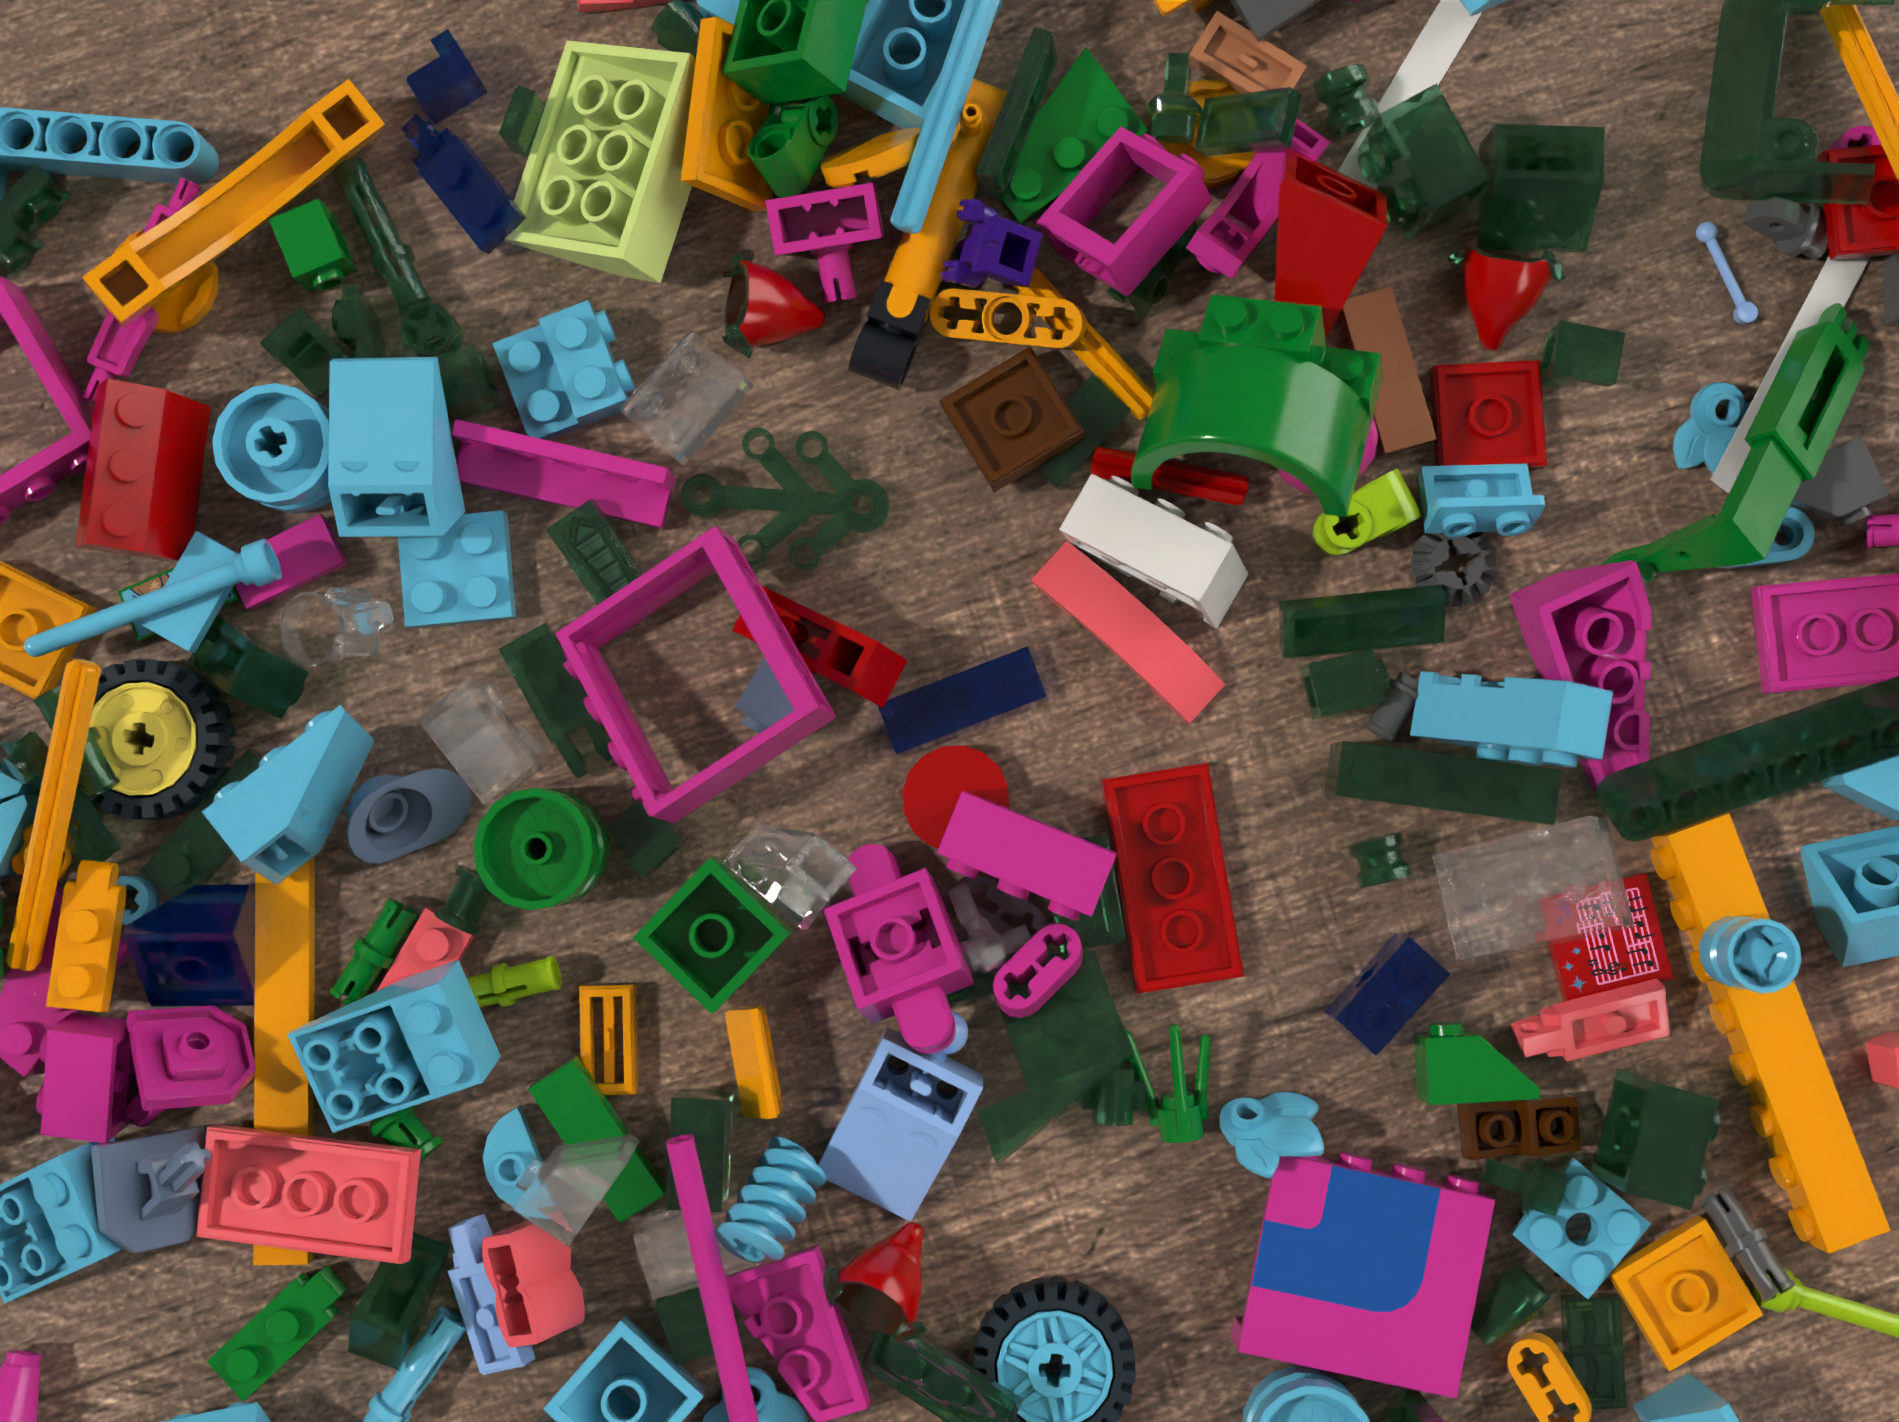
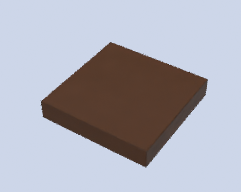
M1031 346L939 401L943 411L994 493L1086 438L1083 428Z

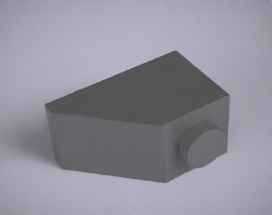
M1862 436L1827 450L1815 478L1800 483L1790 507L1801 510L1809 517L1812 523L1817 525L1838 518L1842 527L1873 514L1870 503L1888 496L1889 493Z

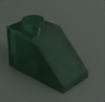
M219 615L216 616L196 653L192 652L188 659L225 693L282 719L289 706L294 705L301 697L305 685L304 681L310 673L288 655Z
M413 1232L410 1261L404 1264L381 1262L350 1318L347 1352L395 1370H400L423 1325L450 1252V1245Z

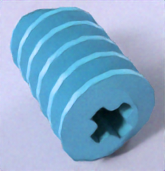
M777 1136L769 1140V1149L760 1155L758 1167L750 1172L747 1181L748 1185L738 1192L737 1204L732 1205L726 1212V1222L716 1229V1237L720 1244L731 1254L749 1262L758 1263L764 1257L772 1260L783 1258L785 1250L775 1238L787 1242L794 1239L795 1230L787 1221L794 1223L803 1222L806 1218V1212L800 1204H813L816 1200V1193L811 1186L821 1187L827 1181L824 1171L816 1165L817 1163L804 1148L793 1141Z

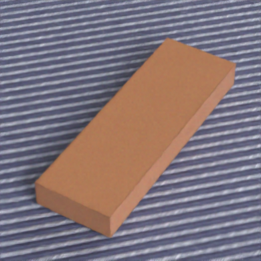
M1392 286L1348 298L1340 312V317L1350 350L1381 353L1383 380L1373 415L1378 432L1377 443L1381 456L1434 442L1437 439Z

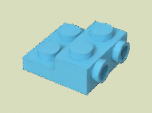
M589 300L539 318L540 325L492 343L527 436L550 440L633 408L627 393L636 389L632 376L624 359L615 362L608 344L617 340L605 309L596 312Z

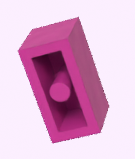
M71 1013L48 1028L40 1045V1059L42 1062H45L44 1083L38 1092L36 1101L37 1112L42 1114L40 1135L107 1143L129 1125V1118L126 1117L125 1108L131 1102L133 1056L126 1020Z

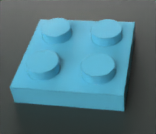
M505 511L463 514L443 536L398 537L405 627L414 629L516 619L508 514Z

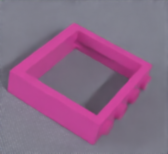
M0 276V323L4 320L6 321L72 432L0 475V525L10 518V511L26 501L35 502L52 494L57 488L56 483L72 473L81 474L85 472L93 418L92 406L87 399L81 397L84 394L23 291L19 286Z
M717 526L712 527L555 633L565 652L563 653L566 662L563 663L564 667L574 679L580 680L588 695L583 699L584 705L591 717L599 725H604L612 740L607 744L608 750L617 765L629 772L636 786L632 789L634 800L643 804L649 817L652 816L671 823L677 822L836 718L835 713L737 541ZM716 571L794 711L673 789L602 657L599 648Z

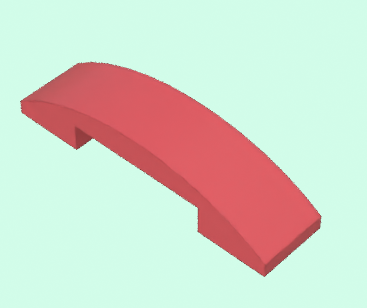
M1068 541L1061 546L1031 579V582L1069 617L1072 615L1150 686L1149 689L1187 724H1190L1225 686V683L1164 622L1112 576Z

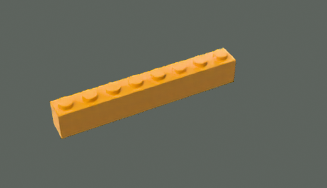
M1709 813L1650 835L1655 848L1650 851L1652 864L1662 880H1667L1674 898L1670 902L1672 916L1677 926L1682 931H1686L1694 950L1689 954L1692 968L1699 980L1703 983L1706 982L1713 999V1003L1709 1005L1712 1020L1717 1029L1722 1034L1727 1035L1733 1054L1729 1055L1730 1067L1738 1082L1742 1086L1747 1087L1753 1106L1749 1107L1750 1119L1758 1134L1767 1139L1773 1155L1768 1160L1769 1168L1779 1187L1787 1191L1793 1209L1788 1211V1216L1795 1233L1801 1241L1830 1254L1891 1231L1794 979L1788 986L1776 992L1757 993L1716 982L1706 973L1700 961L1699 945L1703 933L1711 923L1725 916L1770 919L1730 814Z

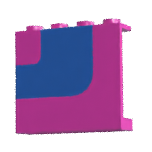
M1340 1152L1338 1160L1322 1156H1280L1278 1168L1270 1180L1243 1318L1235 1317L1231 1340L1237 1351L1457 1399L1495 1200L1482 1190H1478L1480 1182L1451 1174H1447L1446 1183L1425 1179L1426 1170L1400 1163H1393L1392 1171L1371 1167V1158L1354 1153Z

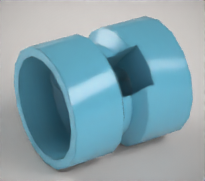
M1747 916L1722 917L1711 923L1706 929L1699 945L1700 961L1706 973L1716 982L1757 993L1776 992L1788 986L1798 974L1801 964L1800 945L1794 933L1782 923L1770 919Z

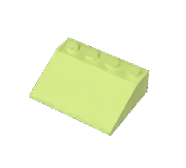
M567 40L502 239L511 244L617 276L661 283L692 188L691 185L681 181L696 58L690 53Z

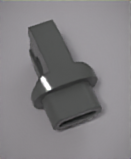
M1778 197L1748 204L1743 223L1760 234L1775 240L1778 251L1791 257L1801 253L1813 260L1819 259L1825 253L1828 246L1825 218L1820 216L1818 205L1808 202L1800 206L1791 200Z

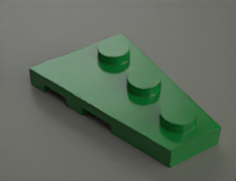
M1085 47L989 179V189L1011 219L1020 225H1026L1047 210L1120 126L1139 137L1143 133L1148 134L1149 132L1087 47Z

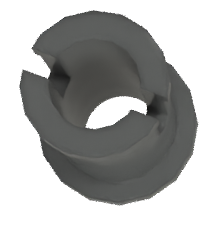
M1399 672L1395 680L1389 678L1387 681V685L1390 687L1369 721H1366L1364 727L1379 738L1394 745L1396 737L1414 711L1415 701L1419 695L1417 693L1419 682L1402 672Z

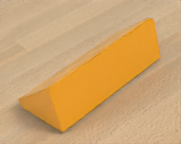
M762 1003L730 1009L725 1012V1019L742 1113L747 1118H777L784 1105L766 1006H763Z

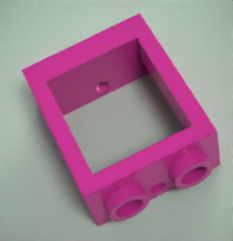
M1120 126L1036 223L1056 254L1128 297L1211 203L1212 198L1202 180L1205 176L1203 169L1191 157L1185 154H1180L1176 157L1167 152L1149 134L1143 133L1139 137ZM1138 168L1165 182L1167 185L1115 244L1086 228Z

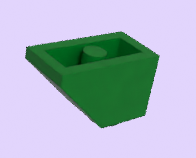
M1462 1022L1429 1023L1430 1032L1413 1033L1418 1099L1429 1105L1540 1099V1088L1481 1035L1463 1030Z

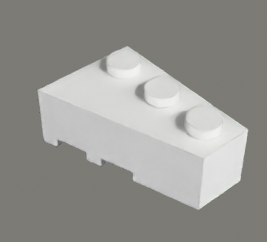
M1091 474L1059 529L1068 542L1128 578L1133 576L1161 591L1159 596L1167 601L1174 603L1178 599L1201 611L1204 615L1202 621L1217 629L1248 576L1243 562L1231 543L1233 537L1225 530L1209 522H1204L1200 528L1184 520L1186 514L1168 501L1158 498L1155 504H1152L1138 497L1137 495L1140 491L1129 482L1112 475L1109 481H1106Z

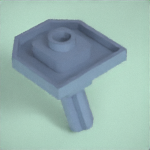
M204 1126L187 1127L91 1146L98 1229L102 1234L128 1253H140L190 1240L197 1229L202 1174L205 1171V1165L211 1160L209 1149H205Z

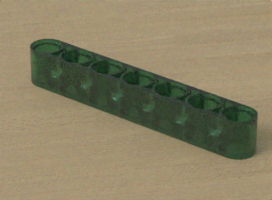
M1899 676L1616 771L1606 776L1597 786L1594 796L1596 804L1624 839L1636 842L1899 754Z

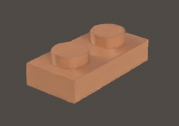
M1218 11L1215 12L1191 50L1186 62L1214 80L1227 83L1232 87V91L1242 97L1246 96L1252 103L1275 117L1278 116L1307 68V65L1263 39L1258 42L1250 30Z

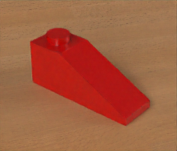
M762 586L809 670L827 681L883 708L908 660L879 641ZM740 614L732 631L756 643Z

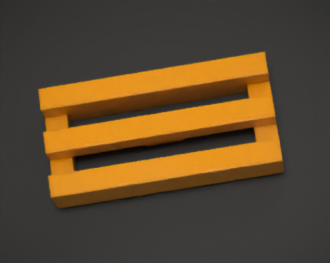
M636 984L579 986L580 1056L582 1064L595 1081L594 997H602L604 1083L596 1084L604 1095L638 1093ZM622 996L624 1083H617L615 997Z

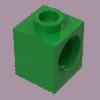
M319 198L269 219L293 279L309 292L313 290L324 292L335 289L345 282L346 276L358 272L335 214Z

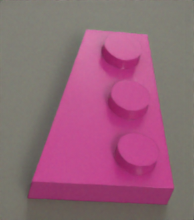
M819 1244L784 1255L780 1260L771 1259L725 1274L730 1298L745 1317L743 1323L755 1339L757 1337L761 1339L779 1364L777 1370L815 1422H825L868 1409L872 1399L839 1302L833 1297L834 1287Z

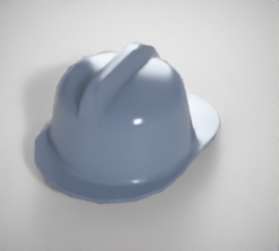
M439 768L418 771L404 777L390 774L371 777L359 786L353 794L349 806L344 809L345 817L348 821L347 843L355 856L367 863L378 864L395 860L407 853L435 844L452 835L465 822L471 808V791L466 781L458 774Z

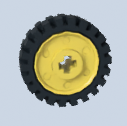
M134 659L124 661V664H112L103 668L104 674L100 675L77 784L78 788L84 789L82 796L90 803L99 804V809L109 814L139 820L175 817L184 814V811L194 810L203 804L202 799L204 797L212 796L219 789V786L216 785L218 779L226 778L230 767L225 764L227 758H234L236 747L230 745V736H236L235 725L227 720V716L231 714L227 703L219 700L218 697L221 693L214 685L206 683V678L197 672L166 661ZM144 732L154 735L152 747L142 744Z

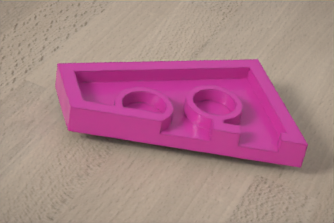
M58 884L56 886L41 963L33 971L11 968L0 995V1058L23 1077L34 1075L43 1064L40 1059V1045L47 1029L71 1013L83 1014L85 1011L46 1007L64 890ZM121 935L115 972L135 948L133 944Z

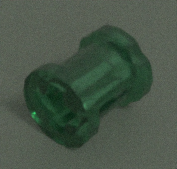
M459 865L455 871L458 879L444 906H437L433 914L456 929L468 934L478 935L481 929L478 921L493 894L487 890L477 870Z

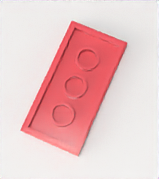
M221 1124L207 1127L205 1149H209L211 1160L205 1165V1171L202 1174L196 1237L404 1264L410 1261L421 1149Z

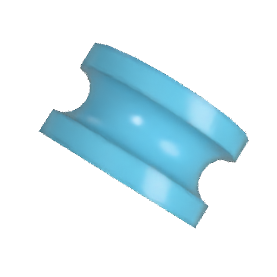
M143 876L118 877L117 885L125 886L126 891L135 889L138 891L134 900L139 905L138 910H124L122 924H136L149 919L155 913L159 902V895L155 885Z

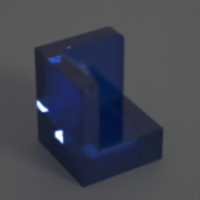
M449 29L430 40L440 56L410 74L406 79L417 97L418 103L434 125L488 93Z

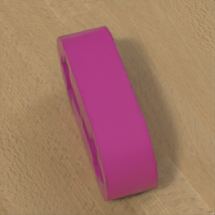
M1057 923L1045 926L1000 968L994 978L993 989L997 1004L1004 1013L1017 1018L1032 1015L1077 972L1082 964L1083 951L1080 937L1075 930L1067 925ZM1052 942L1055 946L1059 947L1065 942L1068 943L1066 947L1069 958L1063 960L1056 956L1044 967L1041 966L1049 957L1048 944ZM1034 973L1035 976L1028 983L1030 996L1024 999L1022 996L1016 995L1010 1000L1008 983L1014 981L1021 985Z

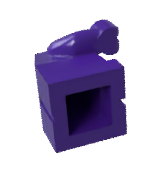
M978 199L961 200L959 206H962L963 210H957L956 215L958 219L974 223L968 225L965 239L960 240L956 246V255L960 260H947L944 262L943 267H947L948 270L947 272H941L942 279L946 282L961 283L970 288H978L988 278L1009 286L1029 287L1035 265V257H1037L1043 233L999 217L996 210L983 205Z

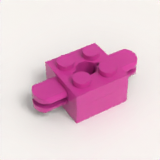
M877 844L863 845L853 851L846 861V874L854 897L823 909L857 1010L872 1024L895 1016L902 1037L908 1045L919 1053H940L949 1047L956 1036V1023L946 995L974 984L939 885L926 868L903 877L897 859L888 849Z

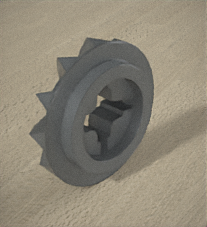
M1473 532L1463 537H1448L1444 533H1424L1417 541L1411 556V572L1414 582L1423 595L1439 605L1461 607L1471 604L1489 592V588L1499 572L1496 567L1497 549L1486 538L1485 532ZM1450 548L1454 549L1457 556L1466 555L1469 557L1473 555L1474 560L1470 561L1469 565L1462 568V578H1458L1454 571H1435L1436 567L1441 566L1442 562L1449 559L1448 549Z

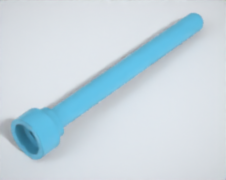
M264 538L242 546L241 553L233 556V562L30 636L24 643V649L28 655L40 657L243 582L246 586L253 583L258 587L264 586L282 578L279 560L270 543Z

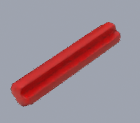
M1097 447L1092 458L1091 474L1108 480L1113 475L1132 484L1131 469L1136 453ZM1166 460L1159 465L1152 477L1153 489L1237 506L1244 503L1249 487V479L1245 475Z

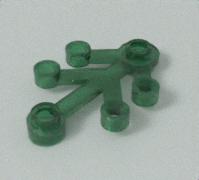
M764 428L749 430L743 437L742 447L746 456L750 460L760 463L783 490L721 486L717 479L707 474H698L690 477L684 483L681 490L683 506L692 516L698 519L714 518L723 508L781 512L756 535L748 534L737 541L741 550H743L746 544L751 542L758 543L761 546L762 552L760 557L754 561H748L752 569L761 567L767 561L769 552L813 514L835 516L811 539L800 538L791 544L788 553L790 562L797 570L802 572L815 570L820 565L822 556L851 530L859 533L872 532L885 522L889 514V499L885 490L878 483L869 479L854 480L829 452L826 438L816 431L805 432L798 438L796 452L804 464L816 466L836 493L814 492L779 453L772 434ZM756 437H765L769 441L768 449L762 454L752 453L749 447L750 442ZM809 440H817L823 446L822 452L817 457L810 458L803 454V446ZM700 486H707L712 492L710 500L705 504H697L692 498L694 490ZM859 496H866L873 502L872 509L866 514H858L852 509L853 501ZM802 546H810L815 550V558L809 564H800L796 561V551Z

